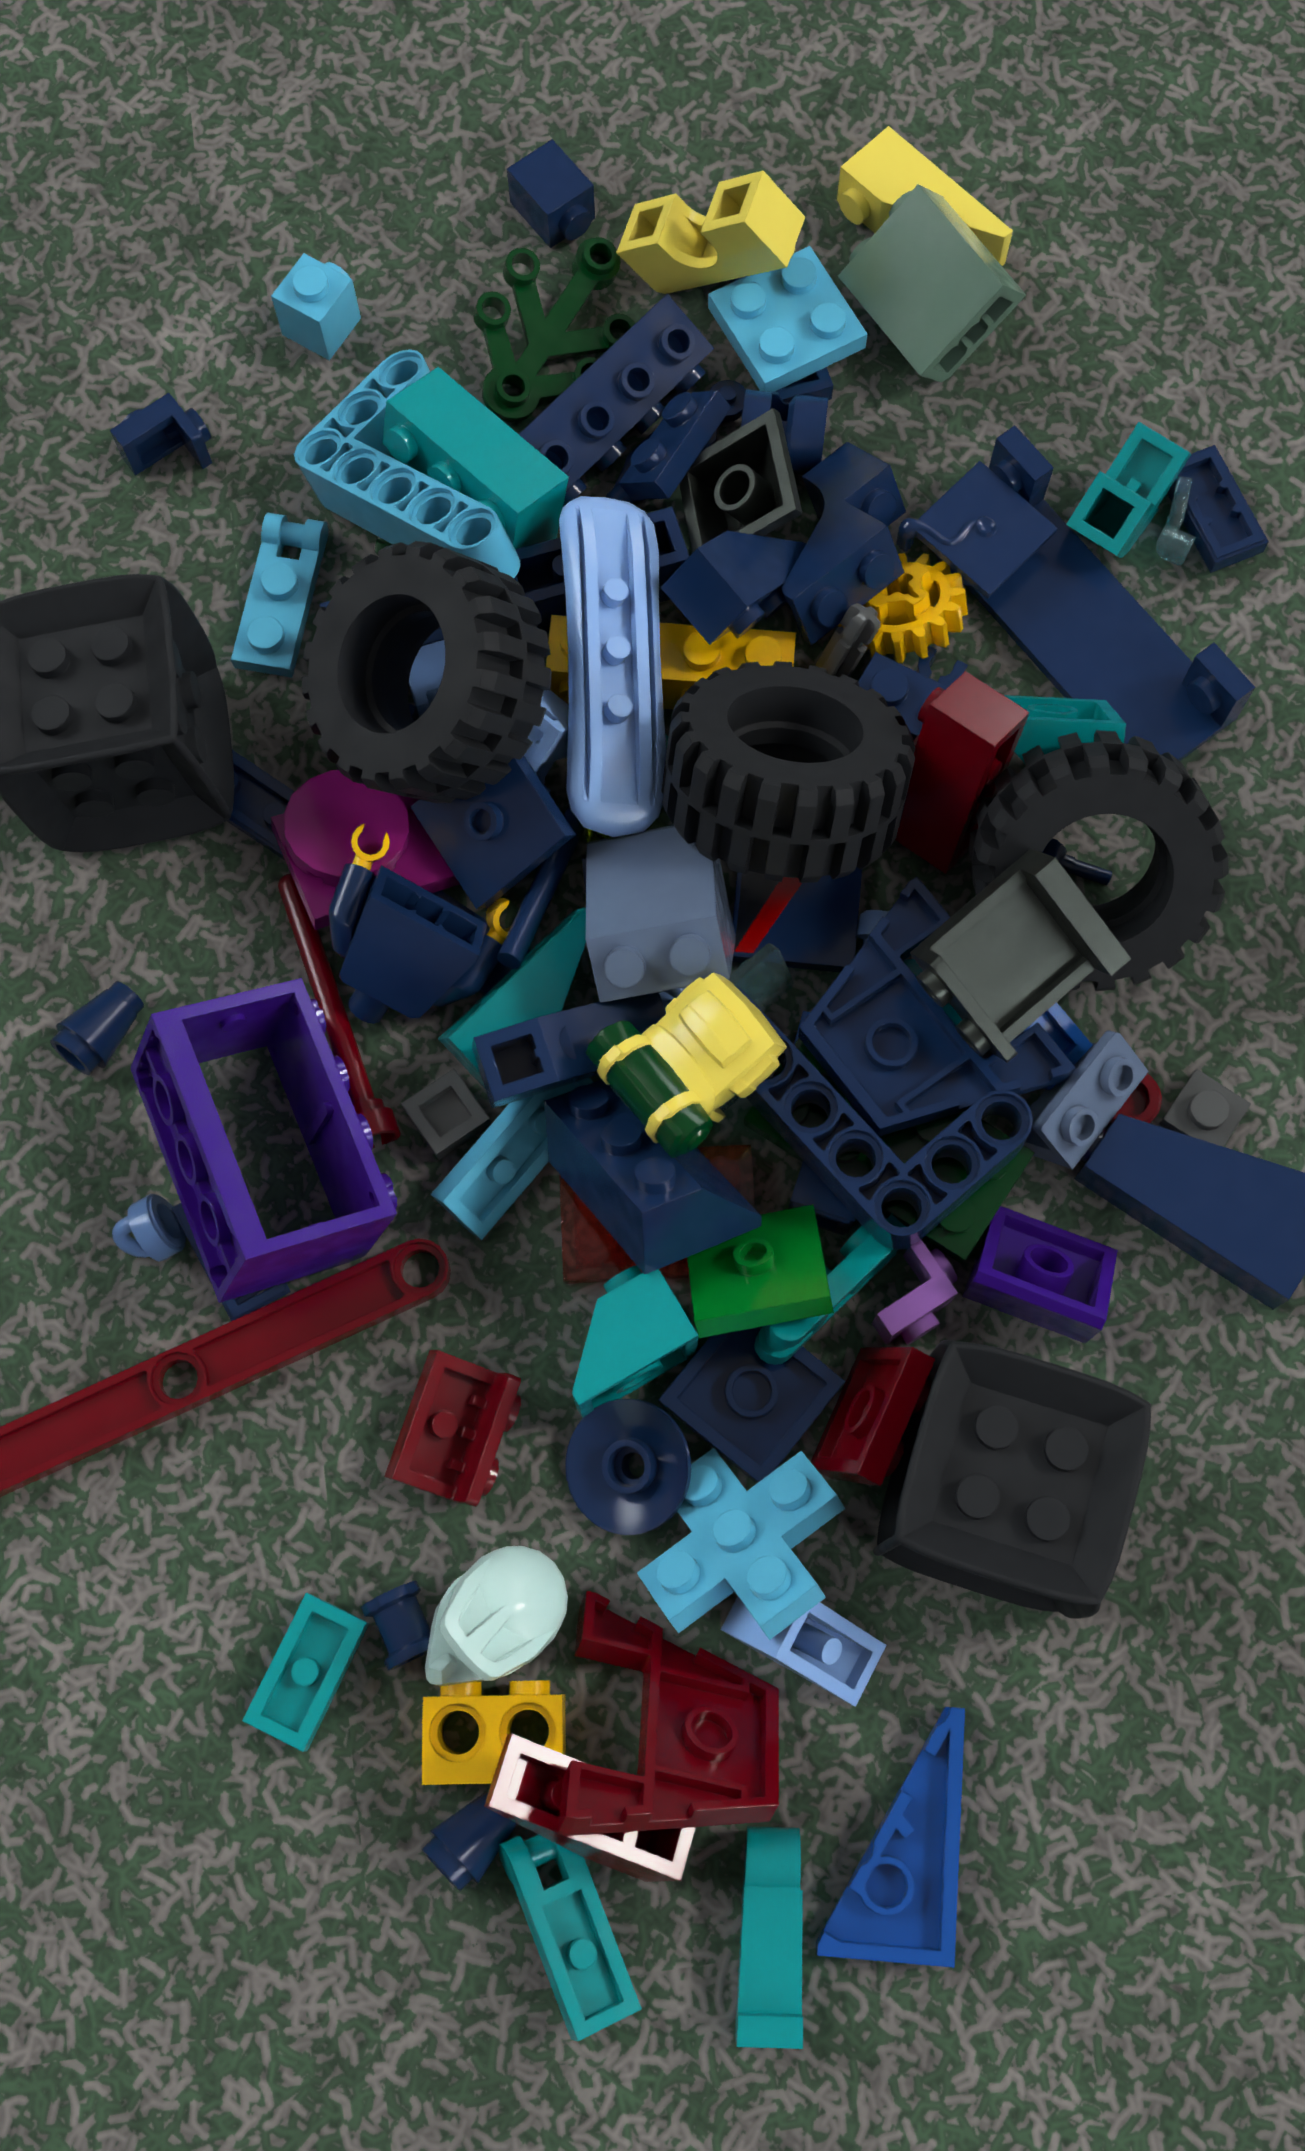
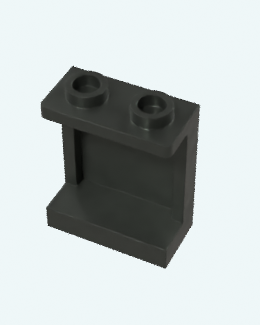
M1029 849L910 952L923 969V972L916 977L921 987L940 1007L943 1008L947 1003H950L961 1017L962 1021L955 1028L964 1041L979 1056L989 1051L1007 1063L1018 1054L1010 1042L1093 970L1097 969L1112 976L1131 960V957L1056 857L1033 849Z

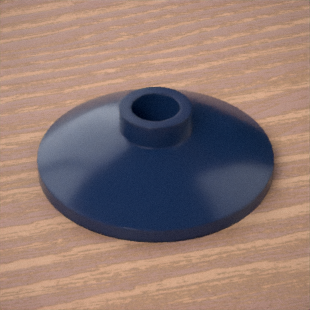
M639 1399L612 1400L595 1407L592 1412L583 1417L575 1428L566 1452V1479L577 1507L596 1526L620 1535L642 1534L665 1524L682 1505L691 1479L690 1451L677 1423L661 1408ZM635 1453L640 1454L644 1460L645 1468L641 1477L634 1476L629 1470L630 1458Z

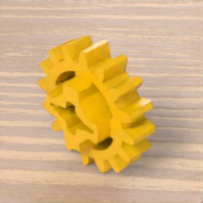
M899 553L898 556L905 573L863 605L864 607H873L878 612L877 618L881 622V627L872 642L865 645L867 650L870 649L871 658L875 652L883 656L894 654L895 661L903 663L906 654L915 651L919 657L924 659L928 657L927 646L935 644L946 648L950 645L948 632H962V616L968 615L966 591L963 588L962 576L960 573H950V566L944 561L931 566L929 554L923 553L915 562H908L906 554Z

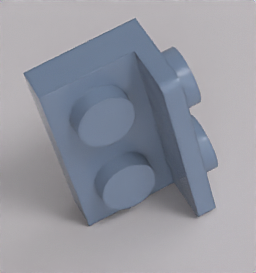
M1107 1030L1096 1044L1092 1043L1093 1046L1074 1065L1076 1068L1067 1080L1056 1084L1050 1091L1045 1090L1030 1106L1033 1123L1024 1146L1035 1152L1033 1156L1073 1170L1149 1072L1123 1036L1118 1032ZM1015 1129L1011 1132L1009 1137L1012 1138L1015 1136Z

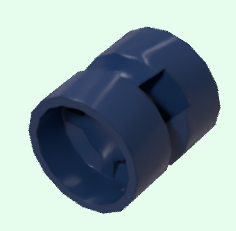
M746 389L741 427L772 408L777 410L781 415L793 473L804 475L822 461L829 397L796 394L787 403L783 402L779 392Z

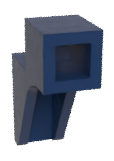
M849 442L843 444L802 476L817 517L820 520L783 584L782 592L794 614L802 639L811 646L840 624L851 605L856 603L864 605L905 573L888 528L891 523L906 513L891 466Z

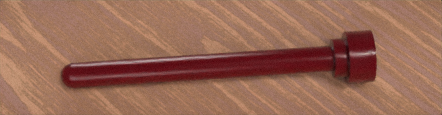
M286 874L278 882L279 893L314 997L318 1002L319 1008L323 1010L326 1021V1033L334 1056H339L346 1066L349 1076V1096L356 1113L364 1115L367 1119L372 1136L381 1134L382 1145L393 1142L401 1135L394 1112L391 1108L384 1106L382 1099L375 1098L319 930H315L292 875Z

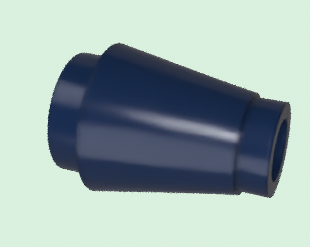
M115 981L109 989L104 990L56 1025L58 1033L52 1038L50 1043L55 1051L72 1067L83 1074L90 1075L97 1066L101 1068L106 1067L127 1031L137 1018V1014L144 1008V1003L128 986Z
M487 1791L430 1830L433 1838L422 1849L423 1853L459 1891L472 1879L477 1884L479 1883L500 1850L499 1844L505 1842L517 1826V1823L484 1807L488 1795Z

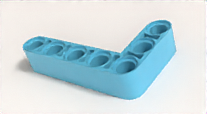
M409 349L390 355L301 440L294 453L297 465L325 508L391 544L401 542L407 545L415 541L433 543L494 566L500 572L515 578L520 568L519 556L496 512L490 507L401 463L382 444L386 401L431 372L423 355L418 351Z

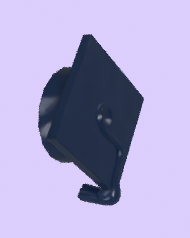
M979 461L918 520L913 518L903 520L898 529L896 544L904 552H907L914 544V537L916 536L935 553L938 563L944 561L950 566V573L961 574L963 585L973 586L988 599L1056 533L1058 528L985 464Z

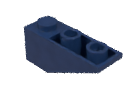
M727 530L698 547L661 586V589L709 645L730 631L738 639L759 622L762 617L765 620L770 618L787 603L782 592V586L806 543Z
M659 992L601 1003L596 1002L530 1019L474 1037L472 1050L491 1108L493 1109L599 1075L597 1067L586 1054L589 1043L602 1029L619 1021H629L641 1034L652 1024H656L666 1015Z

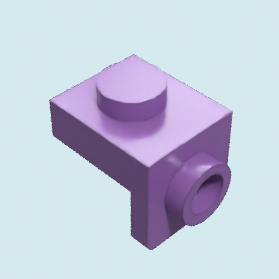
M922 1240L907 1248L903 1255L922 1285L877 1313L872 1322V1325L886 1345L899 1336L909 1345L926 1335L940 1324L934 1314L950 1304L958 1294L952 1285L957 1281V1275L952 1265L938 1248L929 1251Z

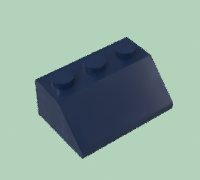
M602 1079L588 1085L579 1086L572 1091L544 1101L549 1162L644 1274L653 1272L762 1226V1216L698 1148L685 1155L682 1154L679 1157L670 1158L659 1143H654L645 1131V1126L611 1085H606Z

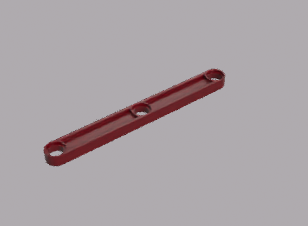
M418 1238L404 1242L1 1426L0 1497L435 1298L444 1291L449 1283L451 1275L449 1259L441 1247L431 1240ZM426 1253L437 1259L439 1263L438 1276L428 1286L421 1288L413 1287L404 1280V1265L413 1255ZM181 1362L192 1364L198 1376L197 1385L193 1392L184 1398H170L163 1387L165 1373L174 1364Z

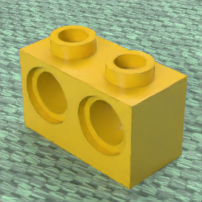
M550 1680L509 1681V1695L482 1696V1682L440 1686V1696L423 1697L422 1785L491 1784L507 1734H511L512 1722L524 1710L537 1711L546 1719L549 1735L544 1746L566 1755L565 1694H550ZM456 1711L469 1713L476 1720L479 1728V1736L475 1746L466 1753L452 1750L443 1738L444 1723Z

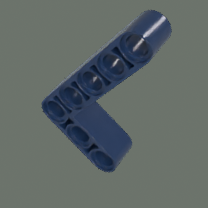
M736 986L762 1012L787 1046L778 1057V1061L782 1064L784 1070L780 1075L772 1079H765L746 1098L873 1238L883 1246L892 1249H904L919 1242L1013 1160L1031 1132L1033 1118L1031 1109L1025 1099L1015 1092L1007 1090L991 1091L978 1099L906 1163H903L746 992ZM812 1103L824 1109L828 1119L818 1127L807 1128L795 1121L792 1112L802 1104ZM991 1115L1003 1116L1013 1125L1015 1136L1007 1140L994 1139L985 1132L981 1120ZM856 1151L863 1153L869 1158L873 1169L862 1177H851L839 1169L836 1160L846 1152ZM943 1157L954 1158L962 1163L966 1170L967 1178L959 1183L950 1184L943 1182L935 1175L932 1163ZM891 1200L907 1201L917 1212L918 1220L909 1227L893 1226L886 1221L882 1214L883 1205Z

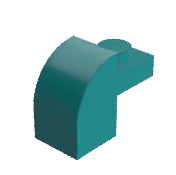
M1138 422L1106 474L1099 471L1066 525L1117 557H1124L1159 511V504L1185 466L1191 453L1141 422Z

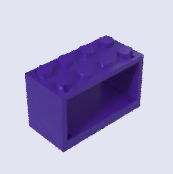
M302 978L151 1014L130 1068L219 1303L362 1258L367 1255L397 1215V1197L393 1190L394 1184L386 1173H380L372 1153L373 1136L370 1125L364 1115L357 1114L348 1093L349 1076L346 1066L339 1056H333L325 1037L326 1021L323 1010L319 1008L316 999H310ZM265 1046L268 1047L335 1216L333 1220L315 1223L306 1228L266 1239L199 1065L202 1062Z

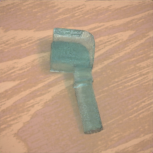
M1177 476L1170 515L1167 517L1166 525L1156 544L1157 553L1160 558L1176 565L1184 563L1196 539L1195 536L1179 530L1185 517L1193 479Z

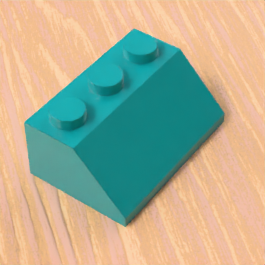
M435 368L386 401L382 444L387 447L390 454L396 460L490 507L496 512L515 550L557 538L559 518L564 504L569 476L441 368Z

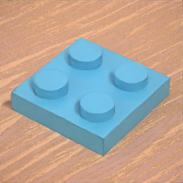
M810 246L795 252L787 268L746 276L708 294V309L760 391L775 392L866 348L867 332Z

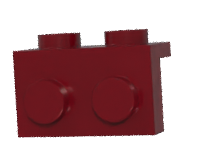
M429 1350L384 1477L456 1503L476 1507L480 1502L481 1496H486L495 1483L499 1470V1460L495 1456L503 1432L509 1431L514 1425L521 1406V1397L517 1394L521 1378L509 1373L491 1371L439 1350Z

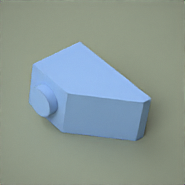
M737 1597L720 1629L758 1653L855 1707L887 1646L820 1602L769 1640L740 1598Z

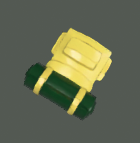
M714 972L705 979L699 977L688 985L677 998H673L665 1007L666 1015L656 1024H652L642 1034L629 1021H619L602 1029L589 1043L586 1050L588 1058L597 1067V1073L606 1085H611L645 1126L647 1135L654 1143H659L670 1158L679 1157L682 1154L685 1155L697 1148L708 1137L713 1127L712 1121L719 1123L726 1117L719 1107L735 1095L740 1098H746L754 1092L756 1087L780 1065L778 1057L787 1048L762 1012L731 981Z

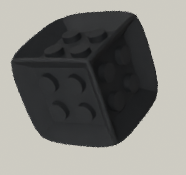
M116 575L44 588L0 601V796L32 833L48 846L60 851L98 852L195 834L220 825L231 818L235 788L228 707L223 682L217 668L212 645L204 629L182 594L171 582L158 575Z
M953 1340L941 1341L930 1354L931 1357L935 1358V1361L928 1375L931 1379V1389L927 1400L917 1413L911 1415L901 1438L904 1442V1452L889 1480L880 1515L877 1546L873 1549L874 1555H882L890 1561L922 1575L1019 1606L1059 1612L1065 1617L1072 1619L1087 1618L1095 1615L1099 1611L1101 1601L1112 1582L1129 1529L1149 1444L1151 1429L1150 1402L1105 1380L1027 1355L978 1343L955 1342Z

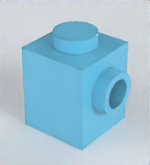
M305 253L302 254L271 295L282 335L329 361L361 319L353 281L350 276L338 265L331 262L324 264Z

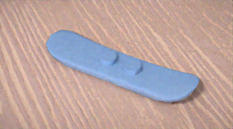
M580 496L562 508L559 518L568 637L569 714L566 791L571 811L584 828L611 837L644 832L659 817L663 806L661 788L667 749L660 656L659 549L654 524L645 511L626 501L606 497Z

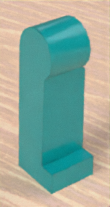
M747 1826L735 2023L737 2047L803 2049V1890H801L800 1884L801 1838L799 1828Z

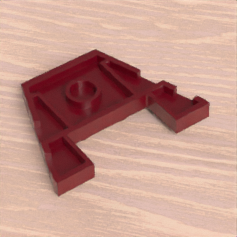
M586 1591L578 1614L575 1656L643 1673L637 1775L571 1760L563 1776L558 1834L574 1836L770 1822L779 1806V1689L702 1648L699 1649L696 1656L663 1639V1628L643 1617H640L637 1624L608 1610L609 1599L598 1593Z

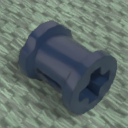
M416 1580L385 1592L361 1606L365 1617H373L389 1655L384 1662L388 1671L427 1654L431 1629L416 1597L421 1591Z

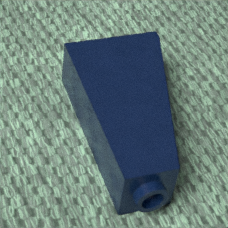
M1122 1114L1115 1118L1107 1130L1101 1132L1080 1159L1084 1162V1165L1074 1178L1076 1181L1272 1310L1288 1301L1305 1275L1304 1172Z

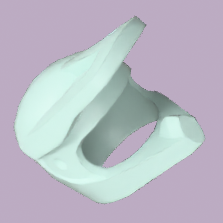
M506 1546L482 1556L462 1576L457 1578L448 1588L435 1609L425 1663L427 1681L438 1686L494 1681L513 1673L535 1659L555 1638L566 1615L568 1595L565 1580L555 1562L538 1550L525 1546Z

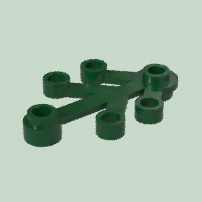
M596 237L587 239L580 244L572 262L573 277L546 318L536 285V279L540 270V261L537 255L527 248H516L508 254L503 267V277L506 283L512 287L527 344L517 362L515 361L505 329L511 313L508 299L504 295L493 291L486 292L479 297L473 317L477 327L483 331L492 365V370L486 375L483 382L482 398L485 406L502 421L519 422L527 419L534 413L539 401L556 399L597 358L588 357L582 359L577 364L574 372L537 376L547 360L606 352L617 341L611 335V329L617 328L627 332L635 324L629 316L618 313L609 316L604 326L567 331L592 291L607 288L617 276L621 259L616 253L617 249L609 240ZM590 255H598L608 263L597 264L591 259ZM516 263L524 264L531 273L528 275L518 274L512 265ZM494 307L500 312L502 317L491 319L484 314L483 308ZM505 384L513 385L521 390L522 394L517 397L510 396L505 393L502 386Z

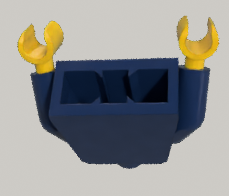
M365 824L360 825L352 834L351 839L352 848L355 852L352 864L346 863L344 865L329 906L332 948L338 955L344 958L339 977L343 983L356 989L348 1001L350 1011L360 1020L372 1024L379 1023L389 1007L411 1019L420 1018L431 1006L444 1007L477 994L499 962L497 955L510 930V927L503 929L499 923L500 915L509 905V900L500 898L490 905L486 911L487 923L382 865L375 875L370 871L373 862L386 854L389 849L390 839L386 832L380 851L372 855L365 854L358 846V837L362 833ZM487 924H488L490 930H489L488 933L485 935L486 927H487Z

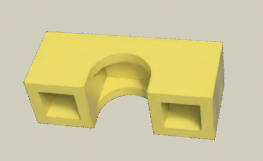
M759 171L719 182L706 216L691 209L676 193L635 204L616 253L654 291L669 294L787 268L794 254L795 245L805 216L764 171Z

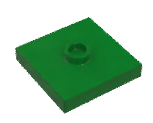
M814 1204L760 1214L762 1216L761 1227L687 1257L694 1322L699 1338L834 1313Z

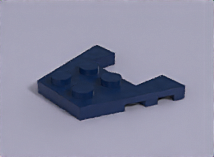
M917 876L907 883L901 891L899 899L887 915L880 919L869 934L866 943L849 965L846 964L801 1024L798 1032L799 1039L863 1120L878 1136L966 1111L978 1099L991 1091L1007 1090L1021 1095L1064 1082L1073 1074L1076 1068L1039 1023H1036L1010 1042L1018 1054L1008 1063L994 1054L984 1059L964 1041L957 1032L954 1022L925 992L917 981L916 976L904 963V960L911 956L910 952L950 918L949 914Z

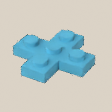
M713 1448L691 1464V1479L688 1492L677 1511L692 1532L638 1571L637 1574L678 1633L735 1592L770 1640L826 1598L816 1581L791 1549L843 1511L845 1507L838 1495L802 1451L746 1491L715 1448Z

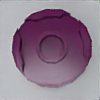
M330 770L308 779L291 795L283 814L285 847L296 867L307 875L309 871L314 876L322 878L324 884L337 887L344 865L346 863L352 864L355 852L352 848L351 839L352 834L360 825L365 824L362 833L358 837V846L365 854L372 855L380 851L386 832L390 839L389 849L386 854L373 862L370 871L375 875L381 865L392 871L396 867V862L402 857L403 852L405 853L409 843L408 809L401 797L396 794L370 789L364 784L353 782L341 774L339 770Z

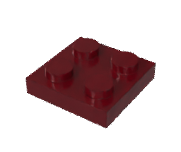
M914 1347L860 1348L811 1459V1463L818 1472L834 1480L881 1486L884 1477H888L894 1472L902 1458L904 1442L901 1438L911 1415L917 1413L927 1400L931 1389V1379L928 1375L935 1358Z

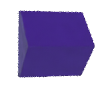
M1001 1206L986 1228L962 1297L1082 1343H1087L1103 1329L1107 1320L1118 1250Z

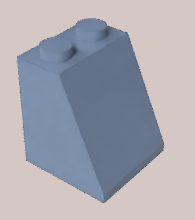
M674 825L645 830L641 833L588 841L586 862V943L600 1003L687 987L697 978L702 977L705 979L713 972L724 976L726 979H730L736 937L719 858L713 862L700 854L696 847V842L688 844L678 833Z

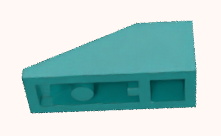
M586 907L574 910L525 956L520 968L511 969L438 1038L484 1088L485 1086L472 1050L473 1038L530 1019L562 1011L586 944Z

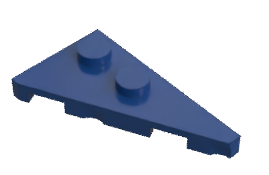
M943 1708L817 1938V1956L955 1968L965 1708Z

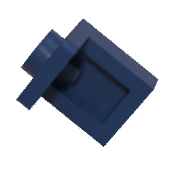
M167 393L144 409L131 412L120 424L110 430L122 459L135 476L183 445L202 469L212 464L205 445L207 441L212 439L206 425L193 408L184 412L170 393Z

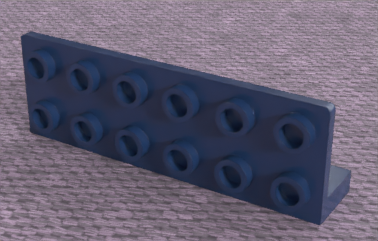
M1014 425L996 438L989 469L1058 529L988 599L973 586H965L1065 698L1107 700L1126 723L1124 743L1128 744L1129 739L1135 735L1152 742L1160 755L1169 752L1177 760L1181 761L1238 718L1255 686L1215 643H1212L1197 654L1193 662L1185 655L1044 500L1054 467Z

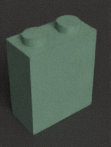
M919 184L912 191L903 194L896 200L889 211V218L872 237L863 240L856 246L850 255L849 264L838 275L840 280L916 372L922 377L941 383L953 375L1026 296L1024 291L944 197Z

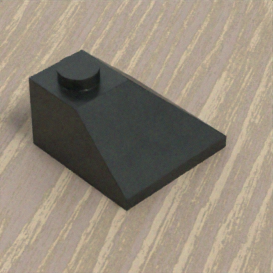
M774 408L702 450L679 483L693 552L727 530L765 536L802 515L781 415Z

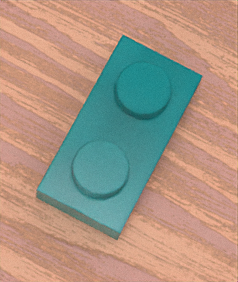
M306 1593L242 1721L302 1752L308 1751L370 1623L325 1600Z

